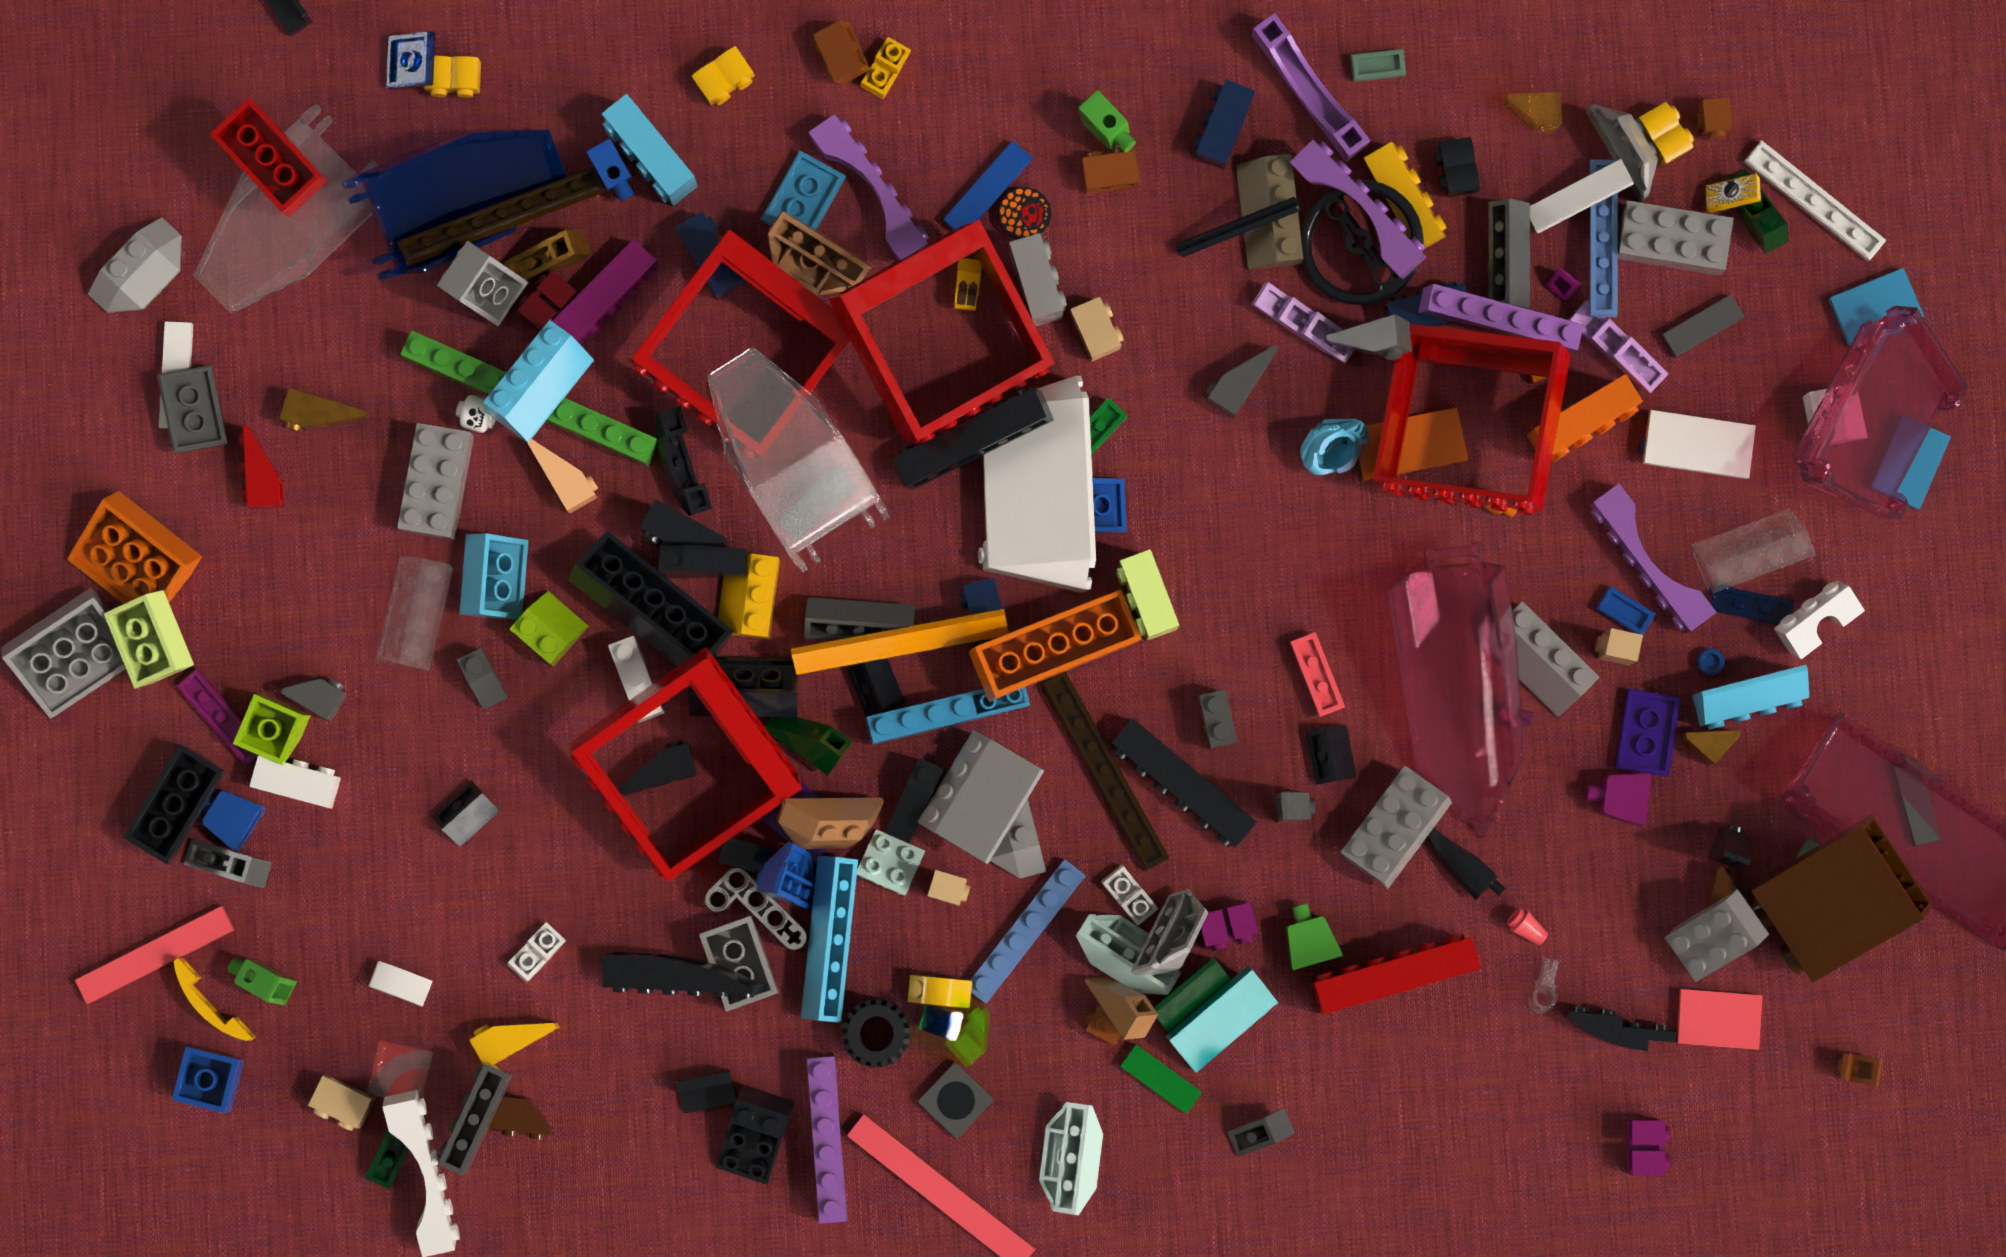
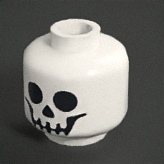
M469 395L464 402L459 401L456 416L460 417L461 427L479 433L486 432L488 428H493L495 419L484 410L483 402L486 398Z

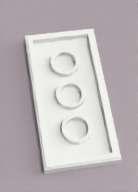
M1650 410L1642 464L1748 479L1750 476L1756 426Z

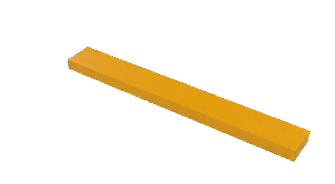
M1000 609L792 648L791 654L796 674L799 675L1001 637L1009 634L1005 611Z

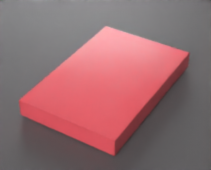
M1680 989L1676 1043L1759 1050L1762 995Z

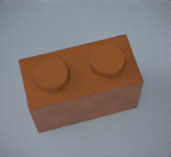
M839 20L813 34L816 40L814 43L815 49L824 58L827 65L825 71L831 81L846 84L870 71L849 22Z
M1119 148L1113 150L1112 154L1105 155L1100 151L1087 154V157L1082 158L1086 194L1139 187L1140 178L1135 150L1124 153Z

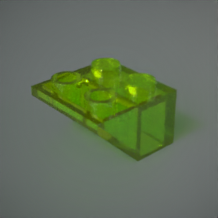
M978 1006L966 1017L969 1020L962 1028L956 1025L945 1035L949 1039L945 1044L966 1068L987 1051L990 1012L987 1007L981 1010Z

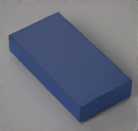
M1608 586L1595 610L1621 626L1640 635L1644 634L1656 614L1612 586Z

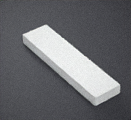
M1622 159L1531 205L1530 220L1539 234L1634 183Z
M165 322L162 374L191 369L192 323ZM160 395L159 428L168 429Z

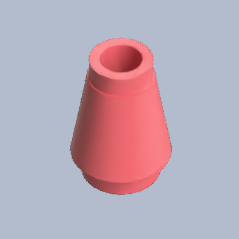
M1516 909L1507 921V925L1511 927L1510 931L1538 946L1548 936V932L1544 930L1528 910Z

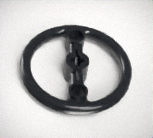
M1361 180L1370 189L1369 192L1379 194L1396 204L1408 222L1411 239L1415 236L1423 244L1422 225L1412 204L1401 193L1388 185L1372 180ZM1331 188L1313 203L1302 223L1300 231L1303 251L1302 263L1307 275L1316 287L1327 296L1347 304H1375L1392 297L1408 284L1418 266L1405 279L1399 277L1385 263L1375 249V236L1371 232L1362 229L1351 215L1350 207L1344 200V196L1347 194L1338 189ZM1338 203H1342L1344 213L1340 217H1334L1332 214L1333 207ZM1325 211L1328 217L1338 223L1347 236L1346 246L1348 250L1363 258L1372 271V278L1379 286L1378 290L1367 293L1344 291L1332 285L1320 273L1312 255L1311 242L1314 226L1322 212ZM1356 235L1363 239L1366 238L1364 241L1366 250L1359 246L1356 247L1359 243ZM1382 268L1390 270V278L1385 282H1381L1378 278V273Z

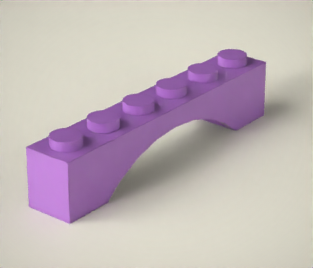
M1274 13L1254 27L1251 35L1344 161H1349L1367 148L1370 139L1355 119L1343 109L1316 76L1290 32L1278 16Z
M834 114L809 131V137L826 160L837 162L850 168L861 176L873 189L881 203L886 219V245L897 260L926 246V240L929 237L920 225L916 227L911 221L913 217L911 211L905 204L900 205L895 198L898 194L890 182L887 184L883 182L880 178V175L883 173L875 161L870 163L864 154L867 151L859 139L854 141L849 133L852 130L844 118L839 120Z
M1312 140L1290 163L1311 184L1338 189L1354 198L1364 208L1377 230L1382 259L1399 277L1405 279L1427 257L1422 252L1425 249L1424 245L1415 236L1411 240L1404 233L1407 228L1397 218L1391 220L1385 214L1389 209L1378 198L1373 201L1367 195L1370 189L1360 179L1355 182L1349 176L1352 171L1343 161L1340 160L1336 163L1330 155L1334 152L1323 141L1318 144Z
M1436 284L1423 288L1418 314L1443 321L1484 327L1517 337L1558 341L1563 344L1569 353L1578 350L1584 325Z
M1620 483L1589 505L1592 508L1590 513L1597 523L1605 525L1608 529L1606 534L1614 545H1620L1625 552L1622 555L1631 567L1635 565L1641 573L1639 575L1641 582L1645 587L1653 589L1657 595L1655 600L1663 610L1668 609L1672 614L1673 618L1671 621L1680 632L1683 630L1686 634L1691 632L1717 613L1701 591L1688 588L1673 581L1662 573L1650 560L1642 547L1637 533L1635 503Z
M836 1057L807 1058L819 1224L847 1222Z

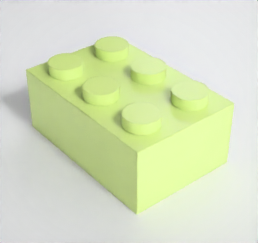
M1151 549L1120 560L1116 575L1120 586L1126 585L1128 594H1126L1125 599L1130 611L1135 610L1138 619H1136L1135 623L1140 636H1145L1146 641L1177 630L1179 623Z
M164 590L145 594L104 613L134 689L153 684L194 665Z

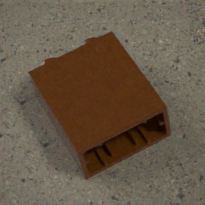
M1872 814L1764 877L1752 890L1756 898L1751 901L1752 911L1762 925L1767 929L1775 926L1786 944L1781 946V953L1789 968L1796 974L1805 971L1812 983L1923 920L1933 906Z

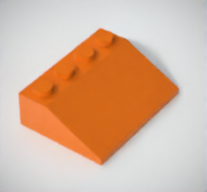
M117 491L102 499L67 560L125 604L145 594L164 590L167 600L170 602L191 576L202 556L128 497Z

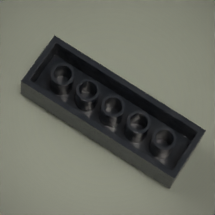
M606 531L574 565L568 578L570 582L677 667L705 647L715 658L726 646L733 633L732 629L609 531Z

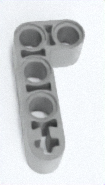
M740 868L729 870L707 892L705 902L712 911H725L738 898L787 948L797 950L804 947L807 943L808 937L804 928L772 897L762 893L764 901L761 906L753 907L750 904V895L753 892L760 891L756 890L758 886L756 881L745 870ZM734 873H741L744 876L745 881L740 888H734L730 884V878ZM721 892L725 896V903L717 908L712 905L711 897L714 893ZM773 911H779L783 915V921L779 926H772L768 921L769 914ZM788 921L792 923L788 927L792 932L800 931L801 933L799 936L801 942L799 944L796 942L790 944L788 941L791 937L785 931L782 936L778 933L779 930H782L787 925Z

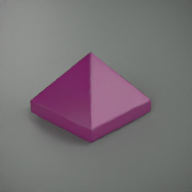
M1559 267L1545 286L1566 302L1581 283Z

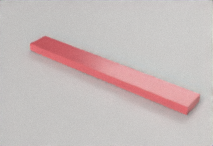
M863 1114L847 1135L1000 1257H1030L1034 1252V1247L865 1114Z

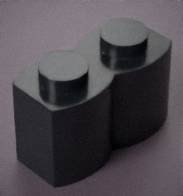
M1471 137L1439 142L1438 150H1434L1436 166L1441 165L1443 175L1439 176L1441 192L1446 191L1447 198L1479 193L1480 180Z

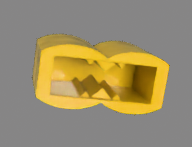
M734 46L694 73L692 78L710 105L715 103L721 105L731 97L730 93L737 88L743 90L753 82L752 78L755 75L737 47Z
M425 56V65H426V66H425L424 75H427V74H426V73H427L426 70H427V64H428V63H427V61H428V60H427L428 56ZM431 56L429 58L431 61L429 62L430 75L428 77L431 78L429 84H427L424 76V89L431 93V96L446 97L447 93H457L458 97L471 98L473 94L480 93L481 61L478 57Z
M1667 102L1638 118L1644 128L1643 135L1647 142L1651 141L1658 152L1656 157L1662 166L1690 151L1693 148L1692 142H1694L1691 132L1687 128L1683 129L1678 121L1680 115L1673 105L1669 106Z

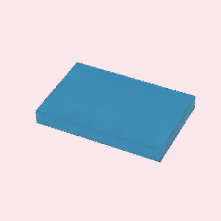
M799 150L761 217V221L772 226L781 211H784L817 230L844 183L846 175Z
M1904 268L1828 299L1849 348L1925 317Z
M1899 416L1868 489L1919 510L1951 436L1906 416Z

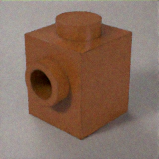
M1729 97L1705 99L1699 103L1698 113L1695 115L1696 129H1700L1701 137L1709 136L1710 140L1723 139L1732 130Z
M1097 1006L1096 1010H1089L1083 1022L1087 1025L1085 1030L1115 1046L1120 1034L1103 1008Z

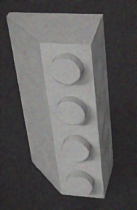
M1523 601L1481 641L1557 718L1600 678Z

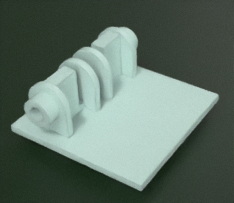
M876 829L857 869V875L905 896L925 850Z

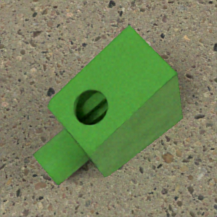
M1099 90L1078 108L1082 125L1109 150L1118 146L1124 153H1127L1136 144V141L1129 135L1128 121Z
M1308 903L1292 908L1296 924L1285 927L1291 970L1343 956L1324 916L1312 919Z
M234 958L228 967V972L237 976L234 980L236 985L269 1003L285 1006L297 983L296 980L275 969L251 959L242 961Z

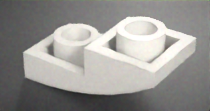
M1122 864L1101 881L1137 926L1158 910L1157 906Z
M546 922L507 965L527 983L566 940Z
M378 961L368 987L415 1005L423 1006L433 981Z

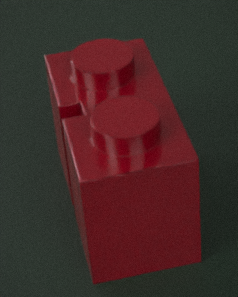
M553 270L549 274H543L536 283L537 290L531 295L527 293L518 303L520 306L517 310L519 314L539 331L542 330L549 320L553 321L578 295V292Z

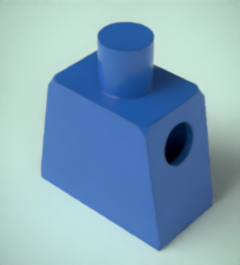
M611 139L586 151L608 191L613 189L620 202L635 195L627 182L631 179V175ZM617 169L619 177L611 179L608 174L609 170Z
M221 790L216 798L210 796L203 810L207 814L203 818L202 824L232 850L240 851L267 807Z

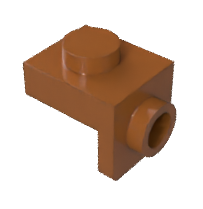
M1844 1053L1843 1058L1839 1059L1837 1068L1838 1074H1841L1840 1080L1879 1086L1882 1059Z

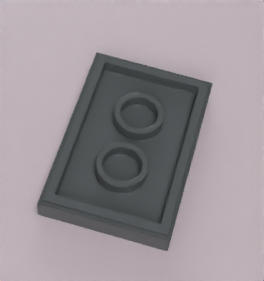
M212 366L158 374L157 378L173 454L227 445Z

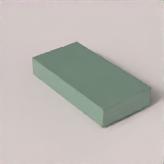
M1403 49L1350 55L1353 82L1406 77Z

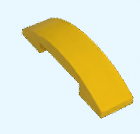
M177 958L174 961L176 975L183 992L192 1006L205 1020L220 1031L235 1038L252 1041L256 1037L239 1017H233L227 1022L194 986L201 976L184 958Z

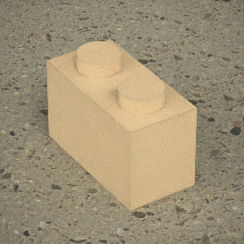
M1097 297L1070 309V315L1091 362L1121 349L1120 342L1124 339L1119 327H1113L1110 317L1113 314L1107 301L1103 303L1101 298Z
M1610 628L1596 639L1595 652H1598L1597 659L1627 666L1638 662L1643 635Z
M935 870L928 897L960 906L961 901H967L971 886L966 885L967 879Z
M323 1075L308 1106L314 1108V1114L325 1119L331 1116L339 1120V1126L352 1131L353 1128H362L376 1098L329 1075Z

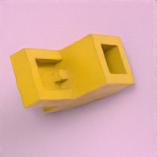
M910 975L907 1002L970 1008L972 981Z

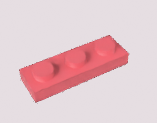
M1316 632L1291 641L1290 645L1318 716L1322 717L1345 708Z

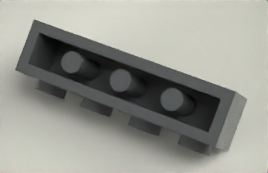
M1510 198L1489 202V299L1525 309H1530V203Z
M808 597L804 638L835 641L914 626L915 605Z
M489 1062L484 1063L483 1067H478L473 1077V1081L476 1083L472 1091H467L462 1100L461 1106L464 1107L460 1117L456 1116L450 1126L449 1131L452 1132L448 1142H443L438 1152V1157H440L438 1165L461 1176L468 1173L513 1073Z

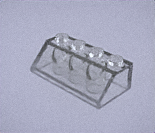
M1791 508L1690 545L1709 595L1816 555L1806 528Z
M400 555L376 660L429 672L453 567L451 565L424 558Z

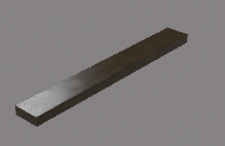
M595 167L401 239L397 241V247L409 267L464 246L467 241L470 243L602 194L606 192V187Z
M1066 671L1041 682L1145 871L1169 859L1166 850Z

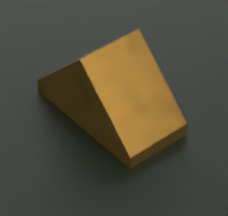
M1740 730L1689 732L1681 734V737L1709 765H1713L1740 737Z

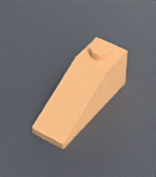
M532 439L529 441L528 445L570 514L598 498L594 492L598 487L591 475L585 477L582 471Z

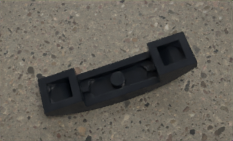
M679 406L656 413V435L661 461L669 484L688 516L710 510L712 506L705 483L698 485L682 435L688 432Z

